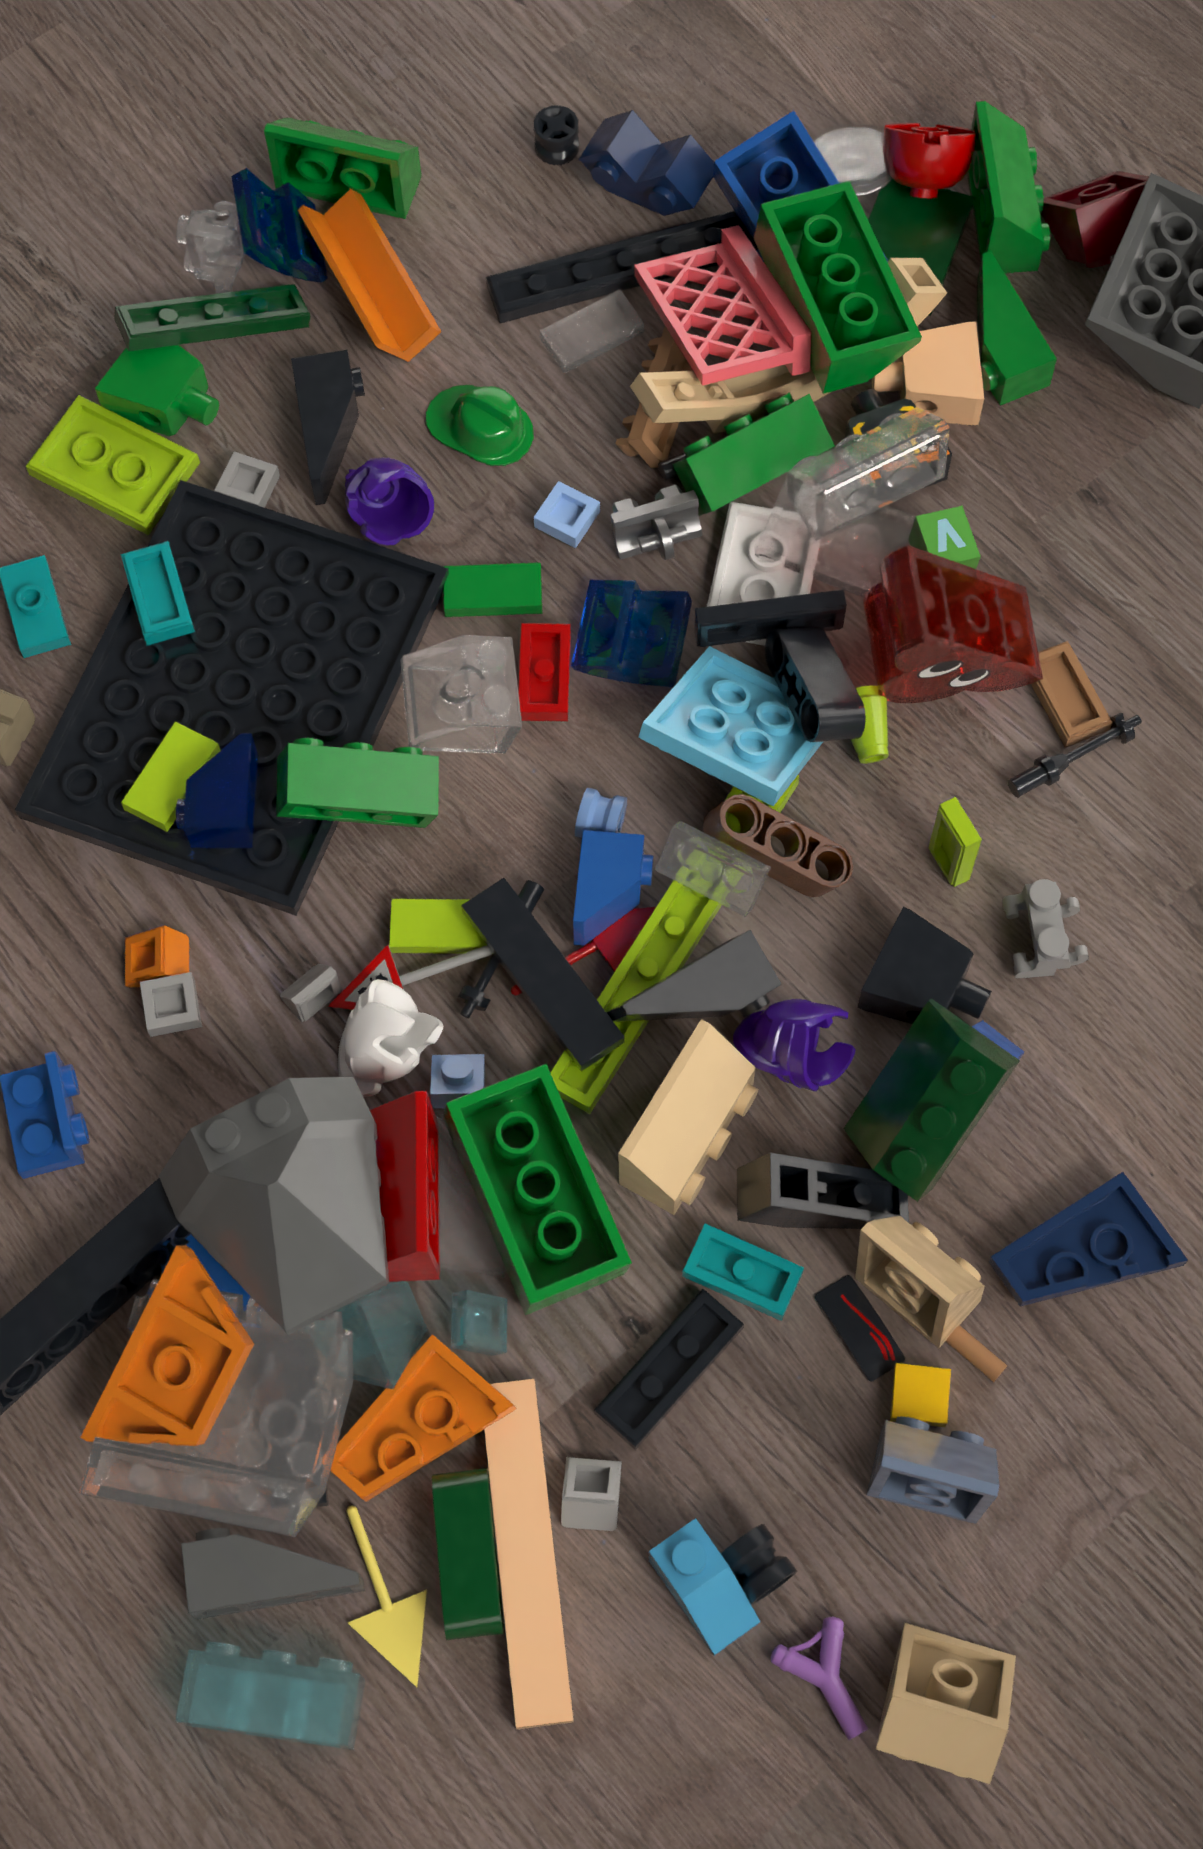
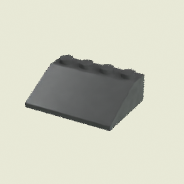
M1151 173L1089 312L1085 325L1155 389L1198 409L1203 404V196Z

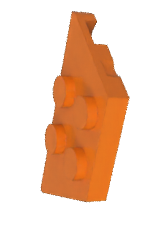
M176 1245L80 1437L87 1442L123 1441L133 1444L169 1443L170 1445L198 1446L205 1443L254 1346V1342L190 1247Z

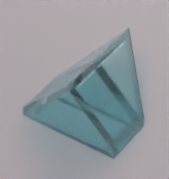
M408 1281L389 1283L307 1325L327 1375L333 1374L389 1389H394L425 1333L429 1332Z

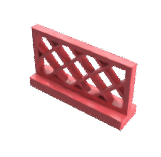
M739 225L722 229L720 244L634 265L635 278L702 386L782 365L786 366L792 376L810 372L811 331ZM715 262L719 266L716 273L697 268ZM662 275L676 277L672 284L653 279ZM687 281L706 285L703 291L684 287ZM718 288L737 293L734 299L714 295ZM674 299L693 304L689 310L670 306ZM705 307L724 312L720 318L700 314ZM737 315L752 319L754 323L750 327L731 321ZM691 326L710 331L706 338L687 332ZM722 334L742 339L738 346L718 341ZM753 343L772 347L773 350L758 352L749 348ZM708 354L728 359L726 362L710 366L704 360Z

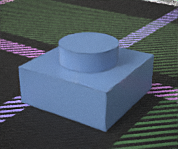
M484 1054L432 1055L430 1097L433 1108H445L447 1102L485 1088Z

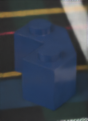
M633 110L604 119L579 157V160L591 172L595 182L603 186L607 192L663 216L693 209L713 178L714 161L691 134L661 143Z

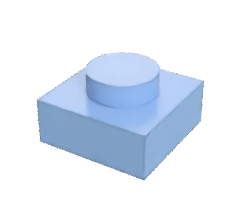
M558 481L533 517L534 527L576 548L600 513V502Z

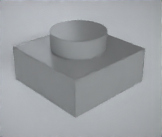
M233 452L214 491L265 508L280 477L278 466Z
M192 972L140 982L146 1027L150 1037L202 1027L195 979Z

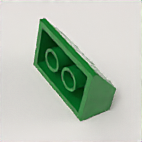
M977 101L971 130L976 133L975 153L971 167L967 172L970 196L975 197L973 216L980 260L982 253L991 250L1004 273L1038 271L1042 252L1048 251L1050 247V230L1048 223H1041L1040 218L1044 199L1042 185H1035L1033 177L1037 171L1035 147H1028L1026 130L1023 126L988 102Z
M286 117L266 124L264 135L276 190L336 203L345 193L352 189L362 195L371 212L406 219L422 176L417 146L409 145L400 140L391 141L368 136L355 130L346 131L328 127L310 120L302 121Z

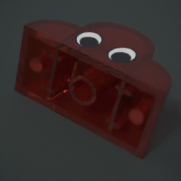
M909 545L890 553L882 560L879 565L881 582L870 588L863 596V606L879 696H884L887 698V701L894 703H922L946 698L965 690L973 692L1004 691L1026 686L1043 679L1025 586Z

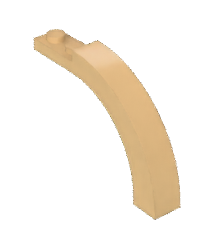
M890 258L888 261L889 267L918 326L939 304L947 292L923 258ZM782 365L702 386L694 371L643 372L638 374L630 386L642 404L644 412L651 418L653 423L706 421L713 433L726 432L724 426L747 414H750L753 422L768 414L764 405L789 392L794 400L810 394L813 402L829 394L822 393L811 366L810 372L792 376L786 366Z

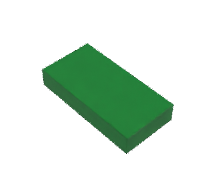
M541 562L443 566L449 569L448 577L444 583L445 617L543 614Z

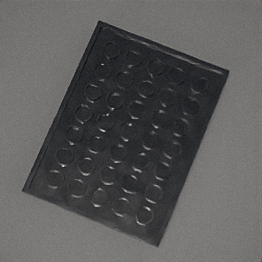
M180 480L147 547L169 542L195 632L147 645L128 584L15 808V812L23 820L297 916L339 821L276 816L277 757L288 743H293L294 740L301 738L318 739L323 741L324 746L343 748V745L348 743H367L374 746L444 592V583L448 577L449 569ZM177 722L217 742L221 751L168 832L125 811L121 802L173 724Z

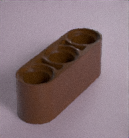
M743 794L733 795L711 809L704 817V836L713 847L803 895L820 897L847 883L852 875V858L844 847L752 797ZM726 812L733 814L738 819L741 828L740 834L728 827L725 818ZM771 836L778 838L782 842L785 851L784 857L779 856L772 849ZM816 860L821 861L828 869V881L818 875L815 868Z

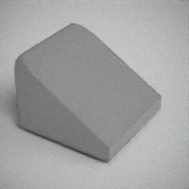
M317 964L280 994V998L301 1022H306L340 994L342 989L336 971L331 966Z
M566 1457L561 1509V1524L563 1527L603 1531L616 1530L622 1461Z

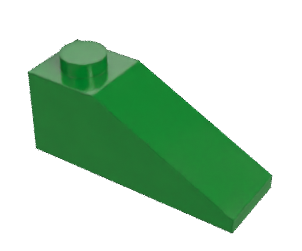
M992 251L982 253L977 278V334L984 390H991L999 406L1050 386L1057 358Z

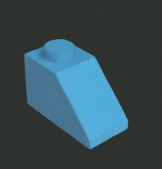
M696 1518L649 1551L650 1564L713 1656L760 1623L731 1568Z

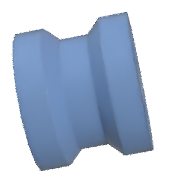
M587 788L582 797L577 815L575 837L582 838L583 830L621 833L626 814L627 797L616 795L613 798L601 796L598 790Z

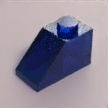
M241 733L186 780L185 799H178L176 804V823L178 829H184L191 848L253 847L258 753L251 733Z

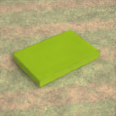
M78 395L30 459L26 469L30 476L149 535L163 516L180 480L187 482L200 464L198 454Z

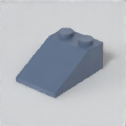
M897 1417L896 1423L886 1420L880 1433L867 1496L976 1524L998 1495L997 1450L983 1446L984 1439L972 1433L951 1431L949 1437L929 1432V1424L918 1419Z

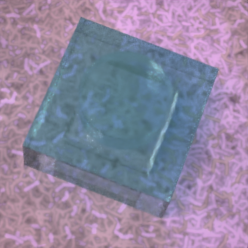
M471 1290L452 1293L451 1348L490 1356L507 1353L508 1299Z

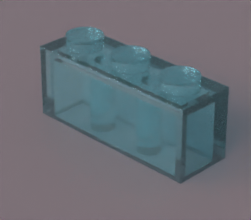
M207 1642L205 1651L189 1649L176 1722L190 1727L354 1750L366 1679L361 1674L352 1673V1662L319 1658L318 1668L295 1665L296 1654L275 1650H263L261 1660L239 1656L241 1647L219 1642Z

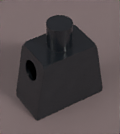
M903 907L861 990L858 1008L913 1024L927 1002L933 999L948 1011L952 1007L979 1020L992 991L964 979L974 955L969 948L912 910Z

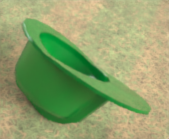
M453 386L441 391L431 400L426 411V425L435 439L443 445L489 466H506L519 461L529 452L534 440L533 424L528 414L519 407L515 398L506 390L495 386Z

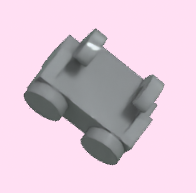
M1040 879L1033 884H1025L1020 894L1008 895L1002 900L1007 919L1019 917L1018 911L1027 910L1035 957L1031 961L1027 962L1026 953H1016L1013 955L1015 978L1054 976L1057 969L1070 968L1089 959L1085 945H1078L1075 947V952H1068L1069 938L1064 930L1063 918L1073 916L1080 911L1079 901L1076 897H1070L1066 899L1067 904L1060 905V889L1056 882Z

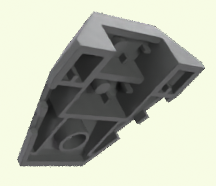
M354 1077L289 1078L190 1128L159 1174L178 1222L288 1335L389 1284L384 1217L381 1214L379 1193L381 1176L380 1169L377 1166L375 1140H377V1127Z

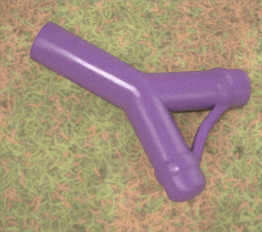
M827 1617L823 1620L822 1629L808 1641L789 1648L782 1644L777 1645L772 1651L771 1663L778 1666L781 1670L788 1671L819 1687L849 1741L867 1731L868 1727L839 1677L844 1623L837 1617ZM821 1639L819 1663L798 1653V1651L811 1647Z

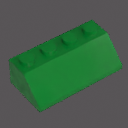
M850 181L761 204L754 240L764 263L811 331L810 366L823 394L868 382L920 343L921 333Z

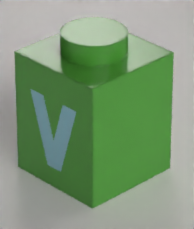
M963 506L915 516L908 542L925 591L940 587L944 590H953L972 580L981 556Z

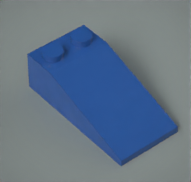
M795 111L790 112L714 161L713 178L753 238L761 204L839 184L836 176Z

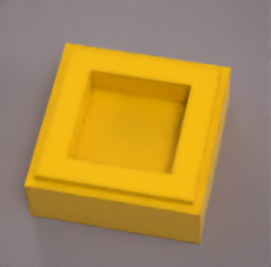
M896 1363L893 1375L890 1421L896 1422L897 1417H910L926 1422L929 1426L946 1427L951 1369Z

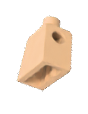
M965 322L920 331L922 338L919 344L898 358L897 362H893L871 379L872 389L877 392L899 391L900 400L904 398L912 400L927 421L979 425L984 403V391L976 322Z

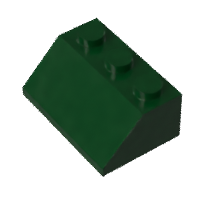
M930 999L843 1129L875 1172L918 1202L934 1188L1020 1060L936 1001Z

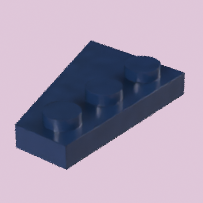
M1121 1172L991 1256L989 1263L1021 1307L1181 1267L1187 1263L1188 1259L1125 1173Z

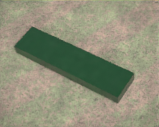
M289 284L115 306L114 320L128 351L309 328L311 315L296 285Z

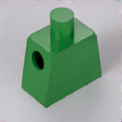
M179 345L128 351L126 347L95 388L102 407L150 431L168 437L176 435L188 417L206 426L215 419L219 410V400L206 394L209 386L202 363Z

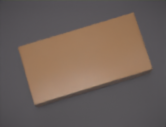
M1068 641L1023 658L1021 667L1065 748L1110 730L1113 722Z

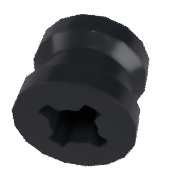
M551 105L537 113L534 119L535 152L544 163L564 165L571 162L579 152V123L576 114L571 109L561 105Z

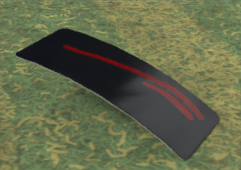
M850 1275L843 1277L815 1295L816 1301L837 1329L869 1381L872 1382L894 1369L896 1363L902 1364L905 1361L903 1353L885 1324Z

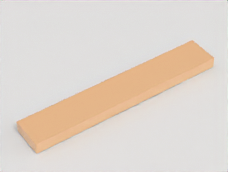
M535 1379L494 1383L491 1385L517 1408L484 1429L516 1729L574 1722Z

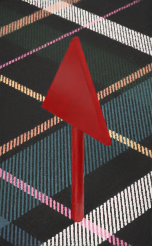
M656 907L631 910L592 939V942L565 956V959L572 965L598 950L615 972ZM517 985L511 988V993L515 996L522 993Z

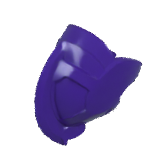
M372 458L357 470L349 469V473L345 476V503L351 518L361 526L360 532L371 541L382 545H396L401 539L419 535L429 525L434 513L433 495L422 477L407 464L391 458Z
M804 999L780 1001L770 1005L765 1010L754 1012L742 1020L733 1034L734 1047L754 1067L772 1074L783 1082L811 1091H817L819 1086L831 1084L839 1078L852 1062L856 1051L848 1043L835 1042L828 1050L817 1052L820 1027L829 1028L833 1023L832 1017L834 1016L848 1019V1012L837 1006L813 1003Z

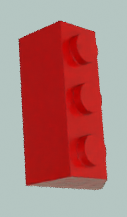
M415 1091L370 1110L377 1127V1140H375L376 1157L381 1176L379 1193L381 1214L384 1217L389 1282L440 1280L439 1123L427 1091Z

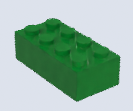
M547 1064L446 1103L443 1115L444 1122L525 1315L625 1275L632 1264Z

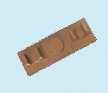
M666 326L661 338L649 341L648 347L655 354V358L642 361L641 366L646 372L693 371ZM639 403L636 415L628 416L622 422L630 432L629 437L619 438L615 444L626 456L640 455L650 468H658L659 462L668 459L679 422L653 423L651 418L644 412L642 404Z

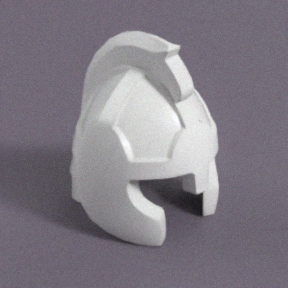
M373 980L365 992L358 998L355 1009L350 1012L342 1033L338 1054L339 1077H354L363 1097L378 1094L382 1083L405 1076L419 1064L421 1052L428 1045L436 1043L443 1030V1023L432 1015L418 1012L411 996L399 986L385 980Z

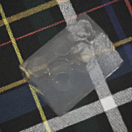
M916 407L904 414L894 413L888 416L878 427L862 435L853 434L844 438L834 449L818 457L809 456L800 460L792 470L787 472L788 497L815 541L945 477L950 427L944 419Z

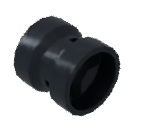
M765 1524L755 1527L721 1553L732 1572H736L739 1577L744 1576L746 1578L743 1581L742 1590L751 1605L768 1596L797 1573L796 1568L788 1557L774 1556L776 1552L773 1547L774 1537Z

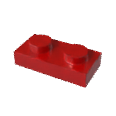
M521 623L518 692L519 721L568 722L571 624Z

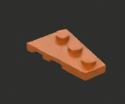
M432 1334L321 1463L361 1499L367 1502L517 1408Z

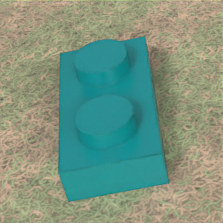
M705 1223L683 1269L682 1277L782 1321L802 1277L804 1267Z

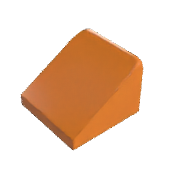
M164 925L125 938V986L130 988L140 987V982L189 972V938L186 934Z

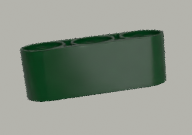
M488 1468L432 1474L437 1553L446 1640L504 1634Z

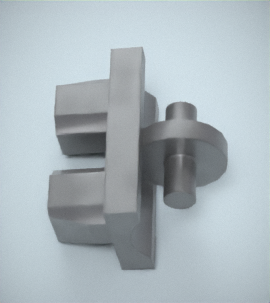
M677 485L660 489L655 495L656 501L639 506L637 501L631 498L614 502L612 506L613 514H610L615 549L619 559L622 560L658 549L662 559L668 560L675 556L673 544L701 537L702 529L698 515L699 502L694 490L683 493Z

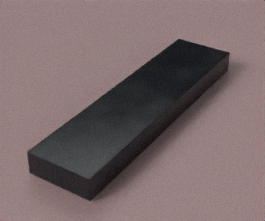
M502 878L461 905L463 914L581 1072L625 1043L624 1035L505 878Z

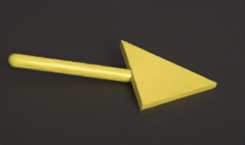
M351 1505L347 1508L346 1512L382 1609L350 1621L348 1624L418 1688L427 1590L392 1604L359 1512L354 1505Z

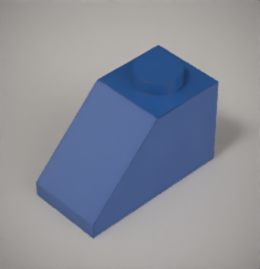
M583 830L573 917L574 945H586L640 904L641 885L651 886L653 872V855L644 854V835Z

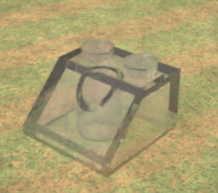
M461 635L402 657L401 672L409 747L419 748L422 751L506 754L522 728L512 637Z

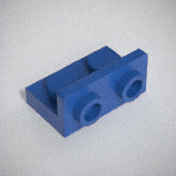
M56 1051L45 1053V1064L0 1075L17 1170L22 1179L85 1163L82 1145L90 1143L89 1133L83 1114H75L72 1096L80 1094L77 1076L73 1065H64Z

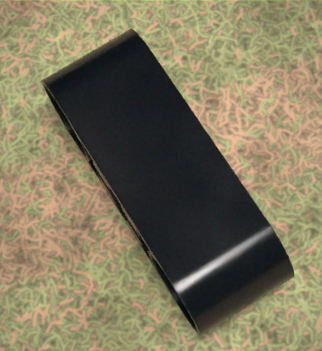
M823 628L772 629L768 633L765 643L766 662L804 738L808 742L859 739L865 729L866 715L864 704Z

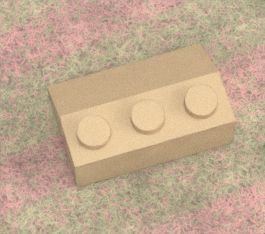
M700 1020L618 1153L619 1184L672 1215H675L682 1202L688 1205L693 1203L705 1181V1177L700 1174L709 1157L716 1161L720 1158L732 1136V1132L726 1130L736 1113L742 1117L745 1116L758 1093V1088L753 1086L756 1067L708 1022Z

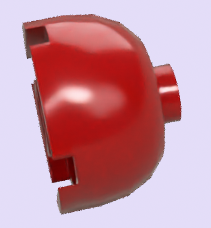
M920 123L886 124L882 138V160L887 173L896 183L910 187V196L937 198L938 189L953 187L967 174L975 153L976 133L971 129L935 124V127H920Z

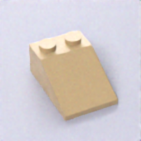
M900 1215L868 1221L860 1231L855 1279L937 1348H940L955 1328L980 1303L985 1286L980 1282L981 1276L979 1272L963 1258L956 1257L953 1260L937 1247L939 1242L935 1235L918 1222H914L911 1225Z

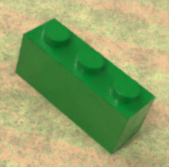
M789 392L764 405L768 414L753 422L750 414H747L724 426L727 436L712 443L708 435L683 448L686 457L672 465L685 491L694 490L699 502V516L717 510L835 447L810 394L794 400Z
M301 738L294 740L293 743H288L277 757V817L426 828L438 816L439 756L423 755V751L419 748L399 747L393 749L392 752L374 751V747L367 743H348L343 745V748L324 746L323 741L318 739Z

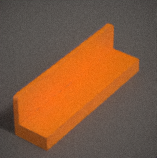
M350 189L324 215L305 205L298 209L299 214L377 348L409 362L442 332L360 193Z

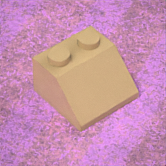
M905 1623L882 1711L876 1750L893 1754L904 1760H912L942 1769L959 1777L971 1778L990 1784L1008 1732L1016 1656Z

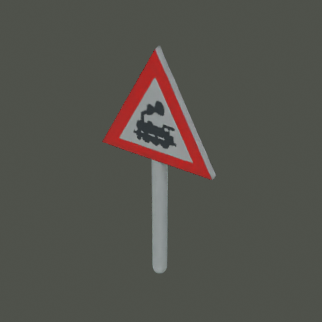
M387 944L328 1007L355 1009L358 998L365 992L373 980H385L404 990V985L489 956L493 952L486 945L399 976L389 944Z

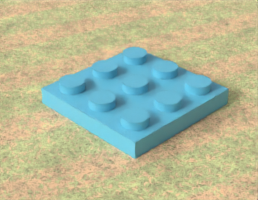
M710 646L644 720L638 737L771 806L776 804L824 742H808L804 738L774 678Z

